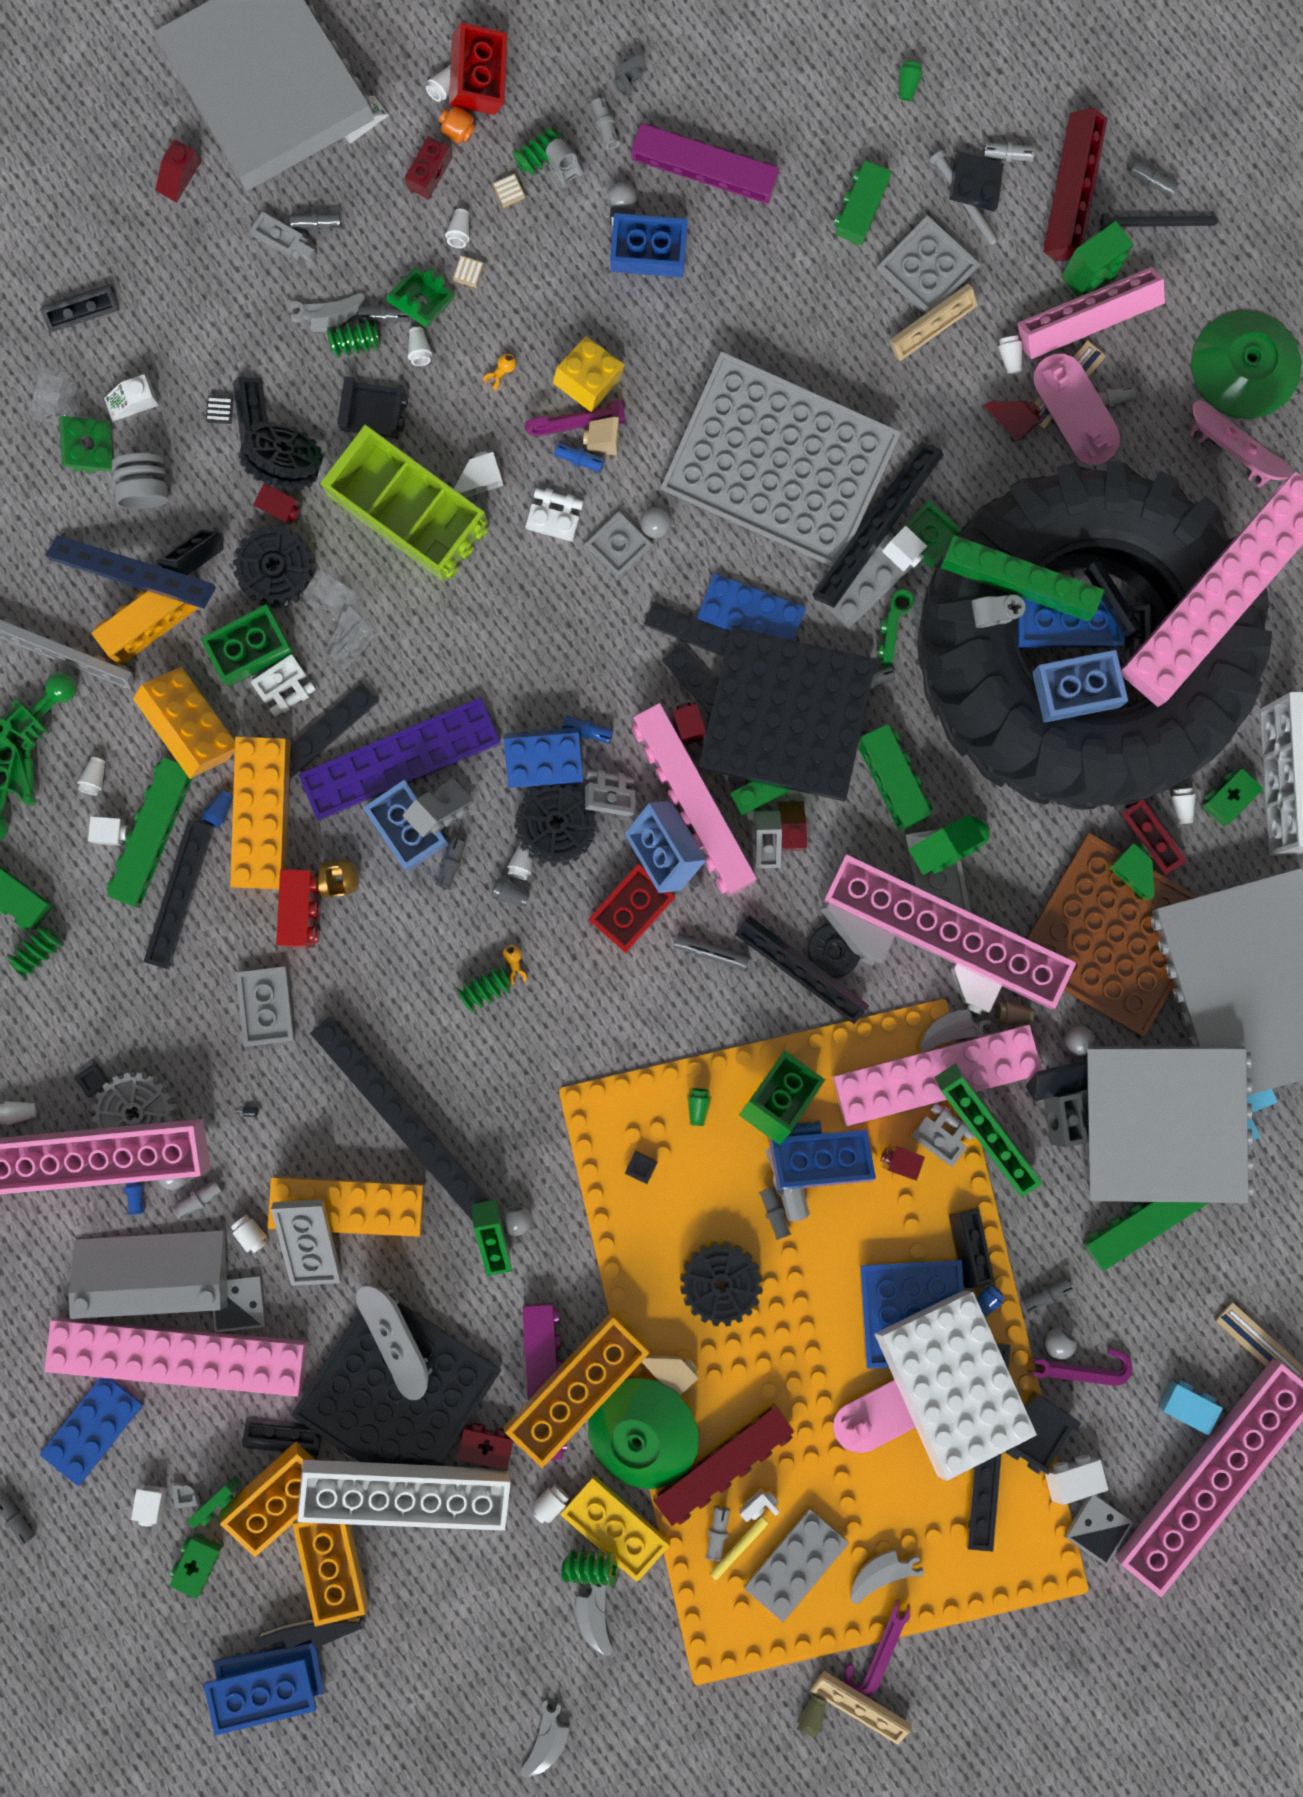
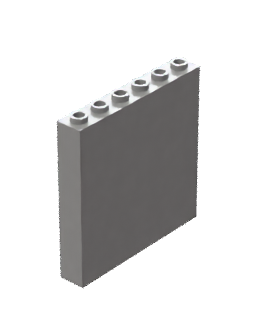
M1088 1046L1090 1201L1249 1203L1248 1196H1253V1180H1248V1170H1253V1156L1248 1155V1145H1252L1253 1135L1252 1129H1247V1119H1252V1104L1247 1103V1093H1252L1251 1078H1247L1246 1068H1251V1052H1246L1245 1046Z

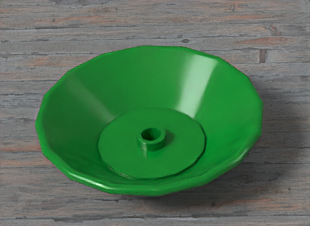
M1239 310L1221 315L1202 330L1193 346L1191 372L1196 389L1208 404L1227 416L1254 419L1272 414L1290 400L1300 382L1302 359L1295 338L1283 323L1265 313ZM1248 356H1252L1255 362L1249 361Z
M637 1377L624 1380L588 1419V1438L596 1459L611 1476L632 1487L652 1490L669 1486L689 1472L698 1454L699 1429L691 1408L676 1391L657 1380ZM635 1438H639L641 1443H637Z

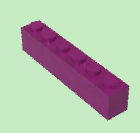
M640 123L631 149V160L766 204L770 203L779 174V168L770 162H758L752 160L746 154L737 155L729 152L724 147L718 146L715 148L706 145L704 141L699 139H687L678 132L672 131L669 133L660 130L659 127L653 124L644 125Z
M554 1302L524 1304L522 1307L528 1400L562 1365V1359L557 1360V1349H561V1335L556 1334L555 1324H560L559 1308L554 1309ZM567 1443L551 1460H562L563 1452H567Z

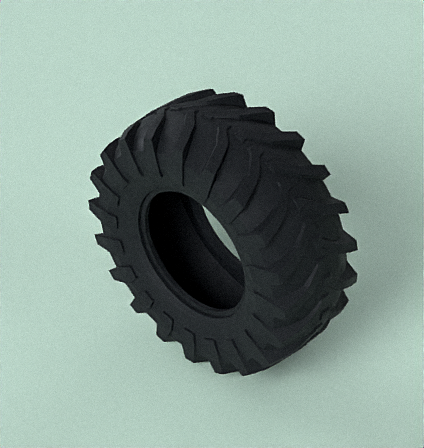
M1108 461L1107 471L1091 470L1075 463L1057 466L1058 474L1022 478L1012 484L1010 490L1004 496L996 497L981 506L972 515L963 529L956 534L958 537L1054 572L1074 568L1087 569L1092 563L1102 562L1110 575L1127 583L1144 599L1147 605H1152L1156 608L1157 626L1160 625L1235 538L1230 539L1227 536L1221 512L1217 505L1207 496L1195 504L1188 499L1178 480L1173 476L1159 471L1153 481L1141 477L1127 463ZM947 550L940 558L927 587L918 631L917 648L918 660L923 672L924 693L934 716L939 715L945 735L951 745L962 757L967 754L983 777L1000 787L1007 783L1008 787L1014 789L1027 800L1043 805L1049 804L1050 800L1057 802L1058 805L1078 810L1095 809L1103 805L1111 807L1126 805L1164 792L1177 785L1183 779L1189 778L1212 761L1226 747L1239 726L1250 714L1263 684L1260 678L1270 657L1272 631L1264 630L1269 609L1266 587L1164 704L1157 707L1145 696L1139 704L1127 709L1112 712H1095L1044 723L1034 678L1028 671L1020 649L1017 647V618L1006 624L976 628L971 601L983 597H1000L1013 594L942 569L941 566Z

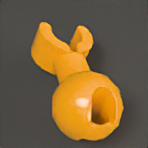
M502 354L498 359L496 370L493 373L486 374L483 378L484 383H487L489 379L495 378L496 383L492 386L494 391L499 389L500 379L503 375L512 372L516 367V359L511 354Z
M516 945L506 946L503 949L502 957L506 963L510 964L512 972L510 975L511 984L514 985L515 983L514 976L516 971L523 976V981H527V975L521 970L519 963L522 957L521 949ZM512 946L514 948V952H508V947Z

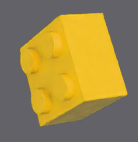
M585 336L557 366L553 384L592 412L618 384L625 365Z

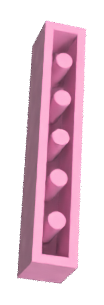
M1150 267L1018 322L1019 339L1022 341V349L1030 359H1033L1165 304L1164 279L1153 267Z

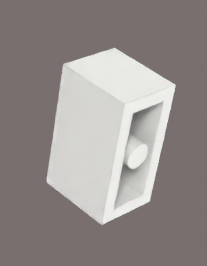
M1090 1455L1077 1456L1075 1461L1071 1463L1059 1462L1053 1464V1469H1050L1049 1475L1045 1473L1052 1501L1062 1505L1108 1490L1101 1460L1092 1458Z

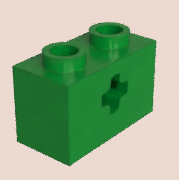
M1243 768L1235 772L1230 770L1221 779L1223 784L1218 789L1212 788L1204 796L1207 801L1202 807L1222 826L1230 824L1263 790ZM1230 791L1234 793L1232 796V800H1229L1227 798L1229 796Z
M197 1533L191 1539L187 1538L180 1550V1553L184 1555L180 1563L176 1562L169 1574V1577L173 1578L169 1587L197 1599L204 1590L223 1545ZM193 1560L197 1562L196 1569L191 1568Z

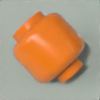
M453 106L450 111L445 108L438 120L442 124L440 128L441 134L456 144H460L463 141L467 143L476 128V125L473 124L474 117L459 106Z

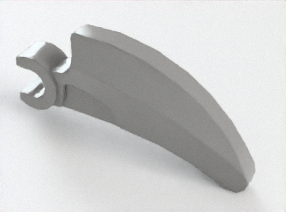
M358 293L343 300L320 304H301L298 301H293L290 303L291 309H299L300 312L298 314H291V320L295 323L301 322L303 319L311 321L310 329L312 332H326L327 327L335 330L336 325L342 327L358 315L359 306H364L365 297L362 293Z
M968 1009L946 1013L930 1024L921 1038L919 1048L922 1052H927L949 1041L989 1035L983 1032V1026L991 1024V1021L980 1020L977 1023L973 1022L971 1011Z
M892 1549L870 1559L860 1569L853 1581L850 1594L851 1601L855 1604L860 1603L867 1595L893 1581L912 1575L915 1577L922 1576L924 1574L922 1567L912 1568L915 1562L920 1561L918 1554L911 1555L907 1560H899L895 1549Z
M591 1585L592 1589L588 1595L576 1596L577 1622L586 1641L595 1650L608 1656L612 1653V1646L607 1635L605 1622V1592L608 1585Z
M549 1698L544 1700L542 1704L543 1717L535 1746L520 1771L523 1777H531L542 1773L553 1765L562 1753L570 1730V1726L558 1722L557 1715L562 1710V1702L559 1701L556 1709L551 1710L548 1708Z

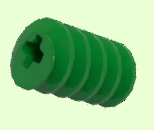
M553 125L552 130L549 128L544 130V136L540 133L537 134L536 141L533 139L528 140V147L522 144L520 152L518 150L512 151L516 164L524 174L528 171L532 176L535 175L534 166L542 170L541 161L543 160L550 165L546 155L547 146L555 139L563 140Z
M365 320L364 328L361 327L359 322H356L354 330H352L349 323L346 324L345 331H342L340 326L336 325L335 333L332 332L330 327H327L331 352L334 351L337 357H341L342 349L347 356L351 355L352 348L356 354H360L361 346H363L366 352H370L371 344L376 351L380 349V338L376 320L374 326H371L369 321Z
M37 926L39 935L36 936L30 933L31 943L22 940L23 950L14 947L17 955L7 954L11 966L25 979H28L26 973L30 975L35 973L34 966L37 968L42 966L41 959L48 961L50 959L49 953H57L56 946H64L61 938L49 927L43 929Z
M501 963L498 964L499 972H496L492 967L489 968V977L482 972L480 982L475 977H472V986L465 981L463 982L462 991L456 986L462 1002L469 1011H475V1003L480 1008L484 1007L483 999L492 1003V994L498 999L502 998L501 990L507 994L511 993V983Z
M571 1549L568 1556L563 1560L561 1578L565 1583L569 1581L579 1583L580 1581L582 1584L590 1583L591 1585H597L599 1583L601 1586L609 1584L611 1587H614L618 1580V1565L612 1552L608 1553L605 1560L603 1552H599L596 1559L594 1551H589L586 1558L584 1550H580L577 1556L575 1549Z

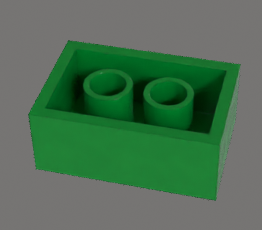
M1115 221L1075 250L1061 277L1077 298L1099 289L1098 285L1104 281L1108 284L1119 275L1118 271L1124 267L1123 262L1130 257L1129 252L1134 244Z
M267 604L200 638L222 682L228 687L294 654L273 611Z
M784 1050L746 1103L739 1116L781 1145L793 1130L825 1082V1079Z

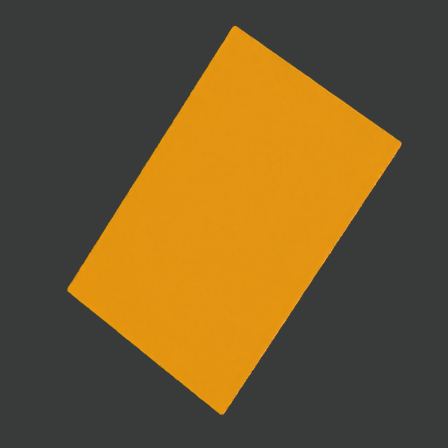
M944 999L859 1018L855 1024L850 1021L570 1085L559 1090L609 1314L649 1352V1355H679L684 1360L690 1358L698 1367L696 1373L699 1378L680 1395L691 1408L699 1429L698 1454L692 1466L774 1403L794 1429L793 1438L782 1447L777 1445L771 1450L773 1453L763 1462L756 1461L751 1465L752 1470L742 1478L738 1475L730 1481L732 1485L723 1493L717 1491L710 1497L712 1500L702 1509L695 1508L690 1512L691 1517L681 1525L676 1523L671 1526L653 1501V1496L664 1487L649 1489L658 1530L671 1542L669 1548L664 1552V1557L692 1680L695 1685L878 1643L891 1616L893 1603L897 1599H900L898 1609L900 1612L906 1610L908 1603L911 1606L910 1618L905 1623L900 1637L1088 1592V1584L1079 1547L1064 1537L1072 1523L1069 1505H1062L1052 1501L1045 1473L1042 1471L1039 1475L1026 1466L1028 1462L1020 1457L1017 1461L1005 1452L1001 1454L993 1552L969 1550L966 1547L973 1468L948 1481L937 1477L916 1427L871 1451L863 1453L852 1452L843 1447L836 1439L833 1429L834 1418L843 1406L894 1380L889 1367L866 1368L860 1265L958 1259L949 1214L973 1208H979L995 1280L991 1284L996 1286L1006 1297L1002 1301L1003 1305L989 1314L985 1320L996 1343L1011 1345L1009 1374L1023 1405H1025L1033 1391L1042 1396L1038 1377L1027 1372V1370L1036 1371L1035 1364L1029 1361L1033 1356L982 1145L975 1136L972 1140H969L963 1135L959 1141L967 1146V1148L953 1167H951L911 1137L912 1133L925 1116L933 1122L937 1118V1115L930 1110L934 1103L846 1126L844 1125L831 1077L921 1053L919 1044L927 1028L937 1018L949 1013L947 1001ZM949 1041L941 1045H938L933 1049L952 1045L957 1043V1041ZM785 1050L825 1079V1082L798 1123L819 1120L822 1134L867 1130L876 1179L871 1182L804 1188L810 1215L803 1220L791 1222L787 1220L786 1212L783 1213L792 1235L776 1240L770 1219H767L765 1216L767 1211L759 1194L760 1191L775 1188L773 1182L774 1172L765 1153V1150L770 1148V1138L741 1118L739 1114ZM690 1088L710 1090L709 1096H712L704 1126L690 1125L687 1094H689ZM948 1100L937 1102L943 1108L945 1106L952 1111L951 1114L963 1121ZM944 1122L941 1126L951 1135L956 1130L947 1122ZM890 1144L925 1156L917 1181L882 1168L883 1163L880 1162L884 1148L889 1149ZM635 1150L658 1161L648 1184L625 1174ZM774 1189L779 1200L781 1208H783L784 1204L782 1196H780L776 1189ZM714 1241H717L718 1245H723L724 1241L730 1242L733 1248L739 1245L743 1249V1254L748 1251L753 1257L751 1262L756 1261L759 1266L756 1272L761 1273L763 1281L759 1283L763 1288V1292L757 1295L760 1301L758 1306L753 1305L751 1307L753 1313L750 1316L744 1314L742 1322L738 1323L736 1320L731 1321V1326L727 1327L724 1322H720L717 1327L713 1326L711 1320H708L706 1323L702 1322L699 1314L694 1316L690 1311L692 1306L685 1305L683 1298L686 1295L681 1294L680 1286L684 1285V1282L680 1281V1275L686 1272L683 1267L685 1261L691 1262L690 1254L693 1251L698 1254L701 1252L700 1246L705 1245L709 1248ZM722 1277L717 1279L718 1283H714V1286H718L720 1290L725 1289L724 1285H728V1282H725ZM984 1286L964 1288V1290L973 1292L977 1299ZM642 1362L626 1378L637 1377L660 1382ZM1057 1455L1051 1463L1049 1469H1053L1052 1465L1058 1463ZM760 1488L765 1493L770 1491L779 1501L777 1506L780 1512L775 1515L765 1505L763 1507L765 1509L764 1512L757 1519L753 1520L751 1518L746 1522L741 1517L738 1508ZM720 1505V1509H722V1506L731 1509L726 1529L728 1537L724 1539L722 1559L761 1516L765 1518L769 1523L728 1569L715 1580L709 1573L720 1561H716L715 1557L714 1561L705 1558L710 1537L708 1535V1528L712 1526L714 1506ZM810 1507L847 1539L849 1544L786 1620L782 1622L744 1589V1585ZM892 1549H895L899 1560H907L911 1555L918 1554L920 1561L915 1562L912 1568L922 1567L924 1570L922 1576L915 1577L912 1575L893 1581L876 1589L860 1603L855 1604L851 1601L850 1594L853 1581L860 1569L870 1559Z

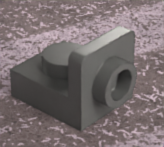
M641 53L615 67V86L619 92L624 91L627 98L632 96V86L629 81H637L645 72V60Z

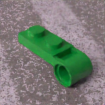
M897 591L889 603L886 619L882 618L880 633H885L884 643H879L877 657L882 658L881 665H891L893 663L898 618L907 615L914 605L913 595L909 591ZM899 598L904 599L908 607L905 609L897 607L895 600Z

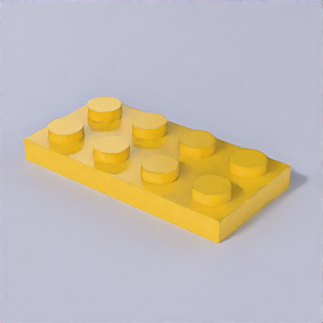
M595 1475L591 1477L560 1514L606 1556L612 1552L617 1565L636 1582L642 1578L671 1544L666 1537Z

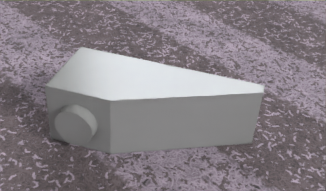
M830 903L821 906L820 910L853 953L861 956L860 960L872 966H874V963L884 962L895 937L894 934Z

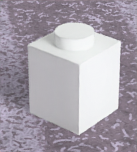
M905 526L882 552L902 571H905L910 565L915 567L924 558L921 553L927 545Z
M90 817L88 842L124 846V840H126L129 833L126 821L115 818Z
M144 1484L136 1489L131 1520L138 1521V1524L141 1526L157 1524L162 1519L167 1488Z

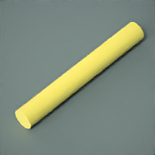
M761 1516L711 1570L709 1574L715 1580L728 1569L769 1524L767 1520Z

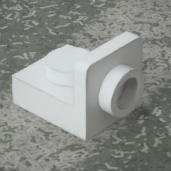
M762 1488L738 1508L741 1517L746 1522L751 1518L753 1520L757 1519L764 1512L765 1509L763 1507L765 1505L775 1515L780 1512L777 1506L779 1503L777 1498L770 1491L765 1493Z

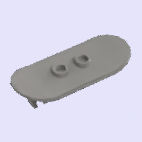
M372 1285L362 1286L357 1291V1306L381 1351L396 1386L404 1397L409 1400H419L425 1394L428 1376L433 1370L426 1367L425 1362H428L427 1358L423 1359L397 1306L399 1303L398 1299L393 1300L389 1296L394 1293V1290L383 1291Z

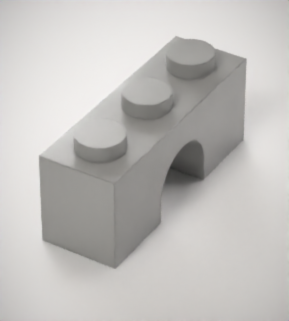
M453 778L441 785L433 795L428 792L416 799L402 816L422 837L431 832L435 835L444 826H450L457 818L458 820L462 819L470 811L468 806L474 799Z

